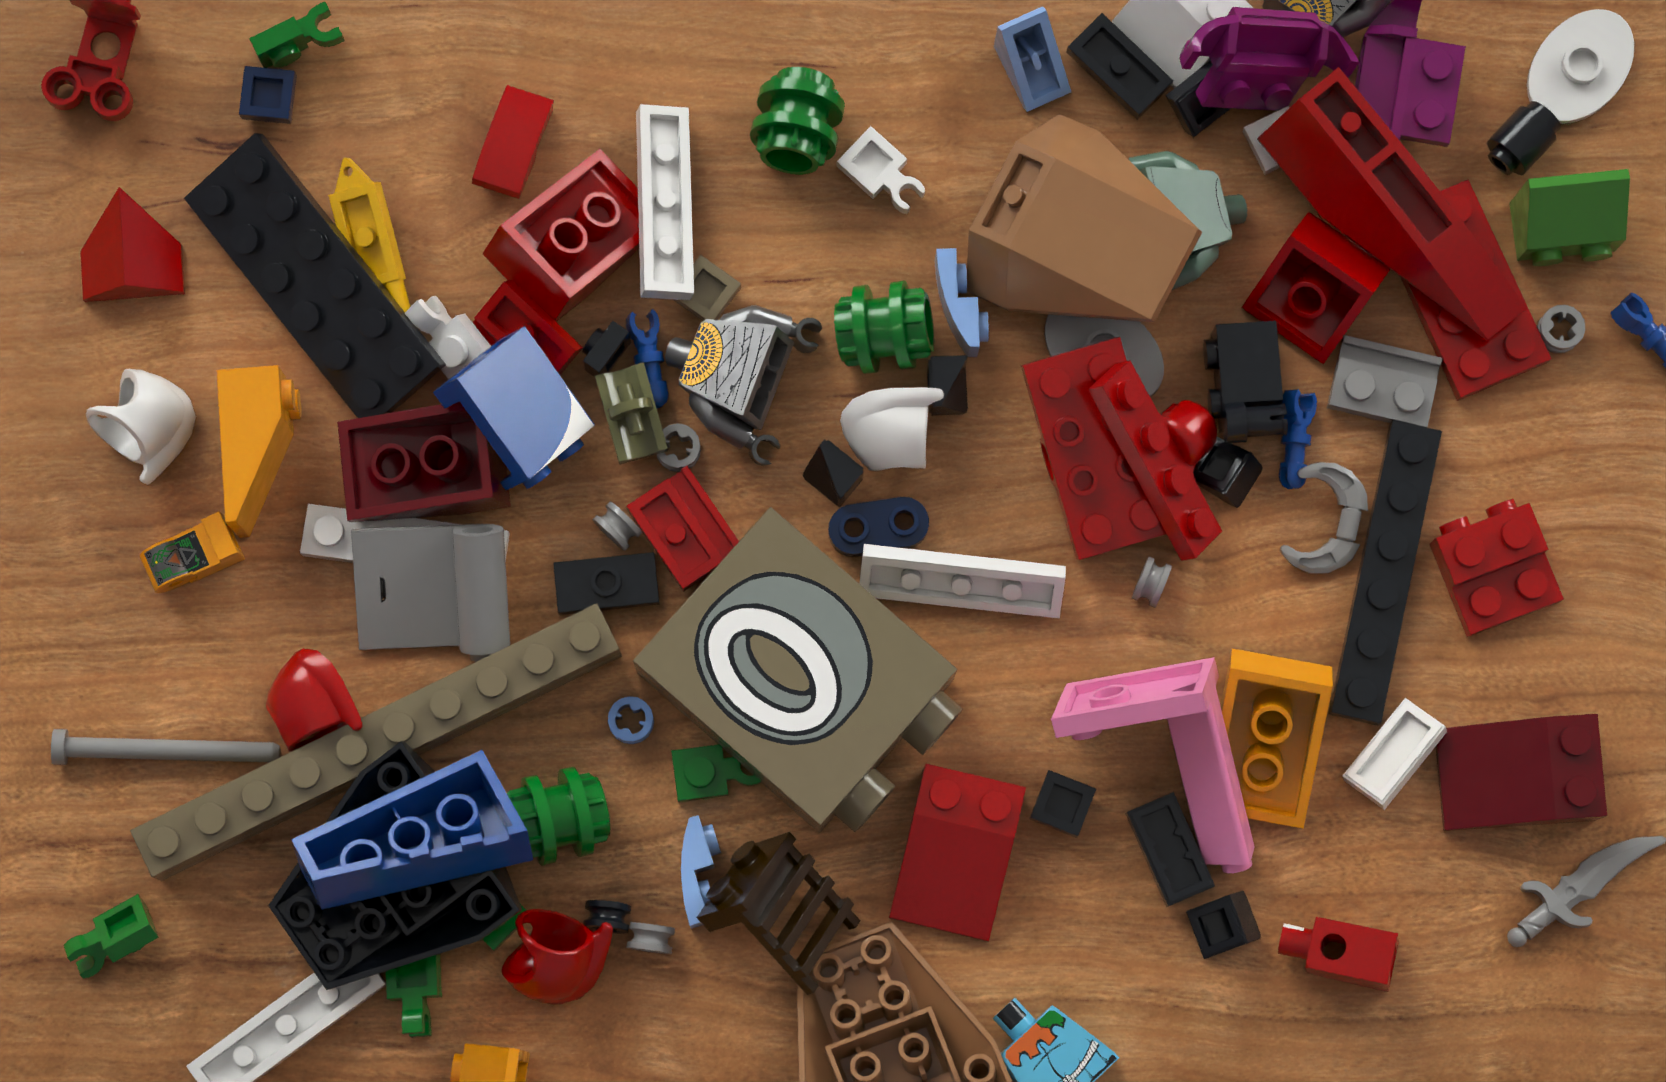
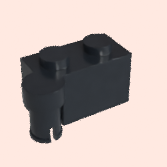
M1276 321L1216 324L1210 335L1211 339L1204 340L1203 356L1205 369L1214 371L1215 389H1208V411L1214 419H1218L1219 433H1223L1225 443L1247 442V437L1287 436L1288 422L1287 419L1283 418V415H1287L1285 403L1282 404L1283 391Z

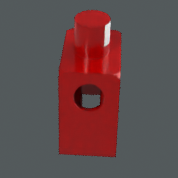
M1316 917L1313 929L1284 923L1278 954L1305 959V969L1309 974L1389 992L1399 938L1398 933ZM1331 941L1346 946L1344 954L1338 959L1323 955L1324 947Z

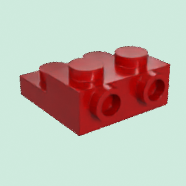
M1510 499L1487 508L1485 511L1488 518L1470 525L1467 516L1448 522L1439 527L1442 536L1435 538L1429 544L1467 637L1564 600L1545 552L1549 549L1530 503L1517 507L1515 500Z

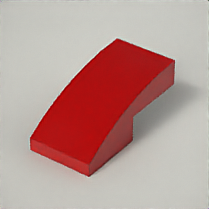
M509 85L506 86L482 147L472 177V184L517 199L520 198L535 163L537 147L552 115L554 100Z

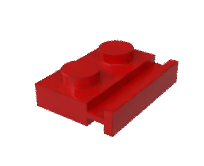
M512 279L501 284L472 322L491 346L499 339L525 326L559 375L563 373L583 349L572 336Z
M685 466L680 472L671 478H667L626 506L628 512L683 592L711 574L739 542L688 466Z

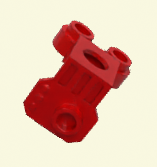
M70 0L72 5L83 9L88 16L77 57L69 56L67 67H55L45 74L41 84L42 93L50 105L59 110L73 109L81 103L84 95L89 96L92 107L102 119L119 121L125 118L133 107V96L126 84L121 80L124 78L138 25L136 20H140L141 14L137 7L131 4V0ZM105 32L116 35L120 40L118 54L108 60L97 58L91 48L94 38ZM64 84L72 85L74 90L70 97L65 99L57 97V91L60 86ZM112 95H118L122 97L121 105L114 110L105 108L106 100Z

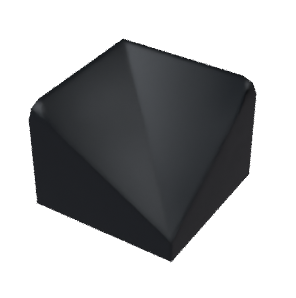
M933 356L928 360V388H938L944 393L942 400L929 405L931 416L967 413L966 363L968 356Z
M824 439L805 468L803 477L840 508L863 480L864 471L862 466L832 442Z

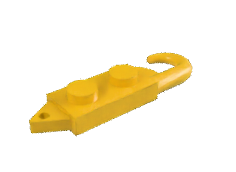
M344 157L335 192L328 195L336 226L403 311L406 312L411 307L404 283L406 276L381 182H373L351 158ZM349 168L353 170L351 176L348 175Z

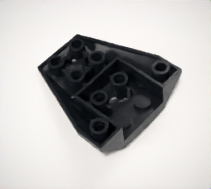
M400 741L359 773L325 823L435 771L404 741ZM297 863L268 905L326 990L481 941L522 910L506 867L322 910L300 869L299 863Z

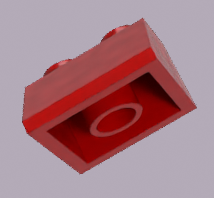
M1308 212L1289 236L1241 308L1260 321H1276L1277 333L1324 365L1391 269Z

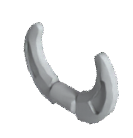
M1317 462L1299 469L1297 475L1299 478H1317L1326 482L1332 488L1338 505L1344 506L1336 533L1337 539L1330 538L1318 550L1311 552H1299L1288 545H1282L1280 552L1292 566L1307 573H1330L1351 561L1360 544L1353 541L1356 540L1362 514L1360 510L1368 511L1367 493L1363 484L1351 470L1336 463Z

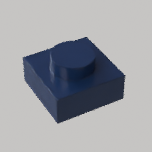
M245 66L239 108L241 119L291 124L297 78L295 71Z

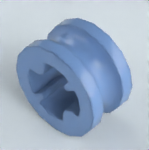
M628 696L619 699L612 705L608 713V724L611 733L617 740L625 744H637L649 737L653 730L654 717L651 708L645 701L638 697ZM627 707H630L633 713L642 711L646 717L645 722L639 721L640 726L643 728L634 734L628 728L619 730L616 724L617 719H623L622 715L619 714L620 711Z

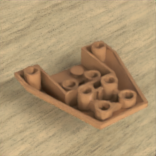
M1058 114L1015 142L969 229L967 291L1011 312L1155 322L1202 231L1100 131Z
M893 922L827 946L809 973V976L818 985L814 993L807 995L797 984L799 1082H1012L995 1039Z

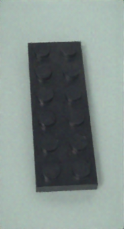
M254 133L184 197L193 211L357 418L394 412L446 365L263 134Z

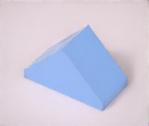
M1043 6L997 27L994 48L1026 112L1071 93L1050 20Z

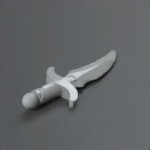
M1663 836L1636 837L1602 849L1581 862L1573 874L1561 876L1559 885L1553 890L1545 883L1539 881L1524 882L1520 887L1521 891L1536 894L1540 897L1542 904L1518 923V927L1510 929L1507 935L1508 942L1514 947H1521L1525 945L1527 939L1531 940L1554 920L1571 928L1589 927L1592 924V918L1574 914L1571 911L1573 906L1581 901L1594 899L1604 886L1627 865L1648 851L1665 844L1666 838Z

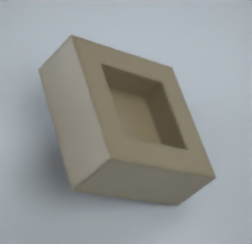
M700 255L693 264L694 294L690 300L674 301L702 321L705 319L718 320L741 289V283Z

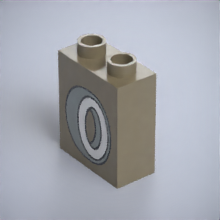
M772 507L762 515L633 660L637 674L711 739L721 745L728 754L737 759L752 775H755L761 783L818 833L826 827L834 816H837L851 830L856 832L895 788V785L876 769L902 739L907 741L920 754L924 755L963 710L944 693L953 682L957 668Z

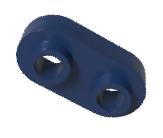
M910 497L849 504L839 508L833 514L829 522L828 534L832 546L839 553L849 557L863 556L864 544L911 549L919 545L926 537L929 517L924 506ZM902 513L910 515L914 522L913 526L908 530L897 528L894 523L897 515ZM849 521H858L862 524L864 531L858 537H850L845 533L844 526Z

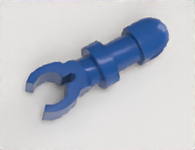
M1630 293L1610 312L1611 316L1621 328L1632 334L1639 335L1643 339L1640 345L1646 351L1651 348L1664 361L1662 365L1666 369V327L1663 324L1657 326L1653 322L1652 314L1643 299L1637 294Z
M654 309L646 315L650 322V329L644 335V331L638 329L635 324L636 314L631 312L626 319V329L629 331L630 338L634 341L638 352L637 355L633 356L634 363L644 362L655 405L658 409L669 398L667 382L663 381L660 363L664 362L663 351H657V333L660 326L659 317Z
M1297 389L1286 390L1283 393L1282 402L1286 406L1287 415L1283 416L1284 419H1287L1288 430L1287 436H1281V444L1285 445L1284 462L1280 463L1279 481L1287 489H1299L1306 482L1307 478H1299L1297 472L1299 469L1307 466L1304 464L1305 447L1311 446L1312 436L1307 434V427H1309L1317 409L1315 393L1301 394L1300 390Z

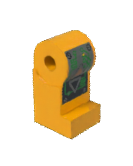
M220 511L201 519L202 523L171 538L155 543L140 553V559L155 593H164L189 582H196L245 560L233 530L225 522V516Z

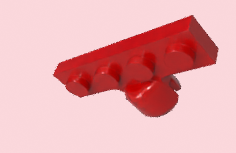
M1131 360L1116 363L1088 391L1180 560L1195 559L1222 532L1193 474L1195 465L1216 443L1217 425L1215 419L1201 404L1190 400H1183L1178 404L1172 403L1160 414Z

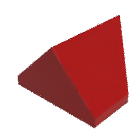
M119 187L80 251L83 301L94 302L185 294L181 243Z

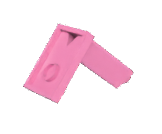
M1215 657L1067 683L1051 718L1056 738L1071 735L1074 740H1085L1099 735L1105 729L1167 719L1199 850L1205 864L1221 865L1224 873H1238L1249 869L1252 866L1251 859L1255 846L1216 690L1219 674Z

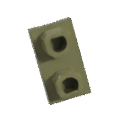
M644 362L619 371L595 375L619 465L667 452L668 447Z

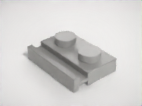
M1344 335L1341 340V348L1335 367L1327 408L1388 423L1396 420L1428 427L1442 358Z

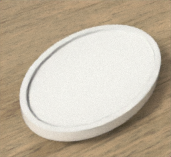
M1603 9L1584 11L1562 22L1547 36L1531 63L1527 78L1529 102L1536 101L1544 105L1556 116L1560 124L1583 120L1603 108L1618 92L1632 65L1634 38L1628 23L1620 15Z

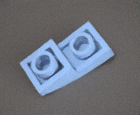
M956 248L936 249L934 260L935 274L943 312L955 339L966 356L977 357L980 342H988L989 339L988 312H979L978 297L958 298V293H967L966 263H957Z
M699 815L688 819L681 856L682 892L691 929L703 925L696 917L707 903L706 894L710 889L708 879L698 882L695 874L715 868L711 856L721 853L713 825L710 824L702 827Z

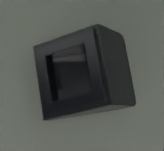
M1217 437L1213 448L1195 465L1193 474L1197 485L1227 504L1238 508L1261 474L1263 467L1252 452L1232 443H1225L1223 439Z
M1244 891L1224 896L1186 911L1204 959L1261 938L1259 928Z

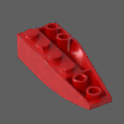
M1339 67L1299 98L1257 138L1262 147L1322 219L1486 341L1527 309L1499 268L1439 189Z

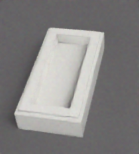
M1405 698L1342 775L1344 781L1385 810L1447 733L1446 726Z

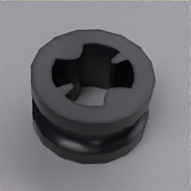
M606 900L586 901L585 909L589 910L590 917L584 920L583 924L590 930L596 931L602 923L608 922L612 925L613 933L615 934L629 932V925L625 923L624 918L627 914H631L630 905Z

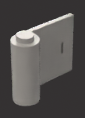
M463 524L351 530L359 650L459 646L462 653L470 654V660L477 662L510 646L504 528L495 524Z

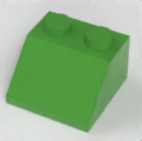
M1629 169L1528 179L1509 203L1517 261L1532 260L1533 266H1549L1561 263L1563 256L1582 255L1583 261H1599L1612 257V252L1616 251L1626 240L1630 187Z

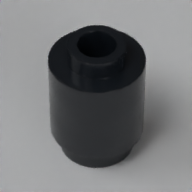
M1531 101L1526 107L1520 106L1487 141V146L1491 151L1488 154L1489 160L1499 171L1506 175H1510L1512 172L1524 175L1556 141V133L1561 128L1559 120L1548 108L1539 102Z

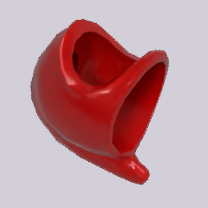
M303 648L295 652L277 674L267 693L266 709L273 718L289 752L345 725H349L356 732L363 727L357 708L343 679L331 661L317 650ZM316 732H319L318 734H316V735L313 736L312 738L307 739V740H305V741H302L303 739H305L306 737L310 736L311 734H314V733H316Z
M529 909L518 914L515 926L523 942L504 962L501 969L504 978L516 991L538 1002L556 1005L581 999L594 987L603 970L611 944L612 925L604 922L593 932L575 918L556 911ZM523 924H531L532 931L530 935L524 929Z

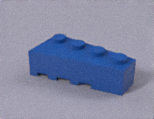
M483 750L291 839L300 869L322 910L533 860L528 831Z

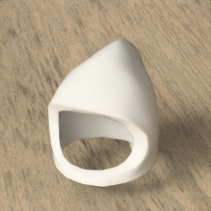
M130 368L125 369L122 373L118 407L94 406L87 409L86 412L89 425L101 439L130 461L143 465L144 470L140 475V481L147 485L152 483L180 454L192 435L196 419L191 400L184 390L161 376L144 370ZM97 415L106 416L108 418H101Z
M926 387L887 388L869 391L852 399L842 411L840 422L843 434L856 457L868 470L879 471L899 467L925 469L928 407L930 404L942 400L944 393L941 389Z

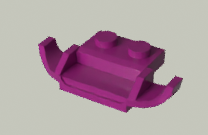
M1391 0L1370 24L1362 38L1355 87L1399 141L1401 139L1448 147L1451 140L1466 46L1416 38L1418 31L1416 26L1422 0Z
M1232 7L1227 16L1205 23L1185 43L1179 57L1182 69L1191 70L1199 56H1209L1213 64L1195 91L1202 107L1273 111L1287 107L1307 77H1316L1323 65L1333 71L1339 67L1349 78L1359 64L1357 56L1340 33L1331 25L1319 20L1316 13Z

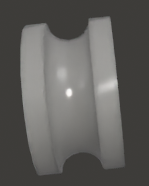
M1556 305L1550 308L1537 324L1547 350L1553 353H1566L1572 350L1581 341L1586 330L1585 320L1581 313L1568 305ZM1558 317V323L1566 319L1572 327L1567 332L1570 340L1564 341L1563 335L1555 339L1550 334V330L1554 327L1552 318Z
M679 423L668 425L662 429L668 448L670 447L668 439L677 435L681 442L690 440L693 447L692 449L686 448L688 457L683 460H678L675 454H657V459L661 465L674 472H680L685 466H688L689 469L695 466L701 452L700 441L696 432L689 426Z
M610 501L606 505L607 513L604 516L596 515L592 520L609 539L626 551L629 548L628 540L633 536L639 537L642 531L629 516Z
M1148 557L1134 589L1132 599L1146 598L1149 601V606L1155 608L1172 566L1166 563L1165 566L1159 567L1155 564L1154 558Z
M630 922L629 929L633 931L634 937L631 941H627V949L672 954V947L668 945V938L674 935L675 928Z

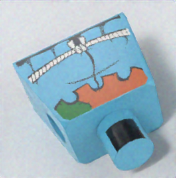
M1014 998L993 1017V1020L1013 1040L1001 1052V1056L1014 1082H1094L1119 1059L1114 1051L1053 1005L1035 1019Z

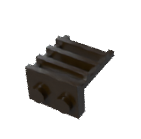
M791 832L758 843L749 841L738 848L732 855L730 861L733 865L725 877L718 880L708 890L706 894L708 901L696 918L709 932L742 922L807 995L812 994L818 985L809 976V973L842 923L851 930L856 928L860 922L859 918L851 911L854 903L848 897L841 899L832 889L835 882L831 877H821L812 867L815 859L810 854L803 856L795 848L793 843L796 838ZM803 879H805L811 887L776 939L769 930ZM824 901L830 909L797 960H795L789 952Z

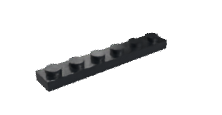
M1392 420L1389 425L1329 715L1377 726L1382 722L1442 434L1440 430Z

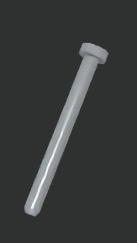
M54 729L51 738V761L53 765H67L68 757L271 762L280 758V745L274 742L69 737L68 729Z

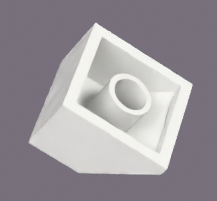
M1129 0L1113 19L1112 23L1174 80L1172 87L1175 88L1210 61L1209 56H1199L1191 70L1182 69L1179 59L1182 48L1194 36L1195 32L1205 23L1227 16L1232 7H1253L1246 0Z

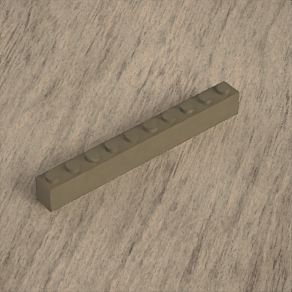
M596 603L362 717L363 727L357 732L352 730L349 725H345L130 830L151 877L163 881L347 791L363 769L400 741H404L413 751L421 755L622 657L620 649Z

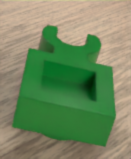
M719 744L671 751L678 802L729 796L727 781L736 780L744 786H755L761 783L755 775L749 776L744 774L740 768L741 763L734 757L724 758L722 746Z

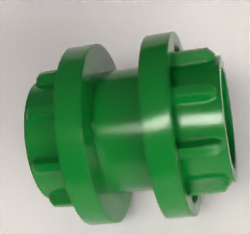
M787 67L780 70L777 75L772 76L769 81L761 85L757 106L762 114L755 117L752 122L750 139L756 146V150L760 153L763 163L770 168L788 174H810L835 155L838 135L833 128L839 125L843 119L845 103L839 92L834 89L835 84L829 76L811 68Z
M895 281L890 283L889 297L873 298L868 285L854 286L852 296L841 297L839 302L835 304L834 326L837 348L842 362L848 367L860 366L864 374L877 373L880 368V358L896 356L901 370L913 369L916 367L917 359L928 358L931 352L934 351V324L928 294L922 288L909 289L906 281Z
M575 767L560 769L558 772V785L543 788L537 775L528 776L521 779V788L510 790L507 793L528 831L533 858H537L541 866L555 863L557 860V847L570 844L578 857L592 855L594 853V844L606 842L610 835V818L605 794L599 779L590 773L579 775Z

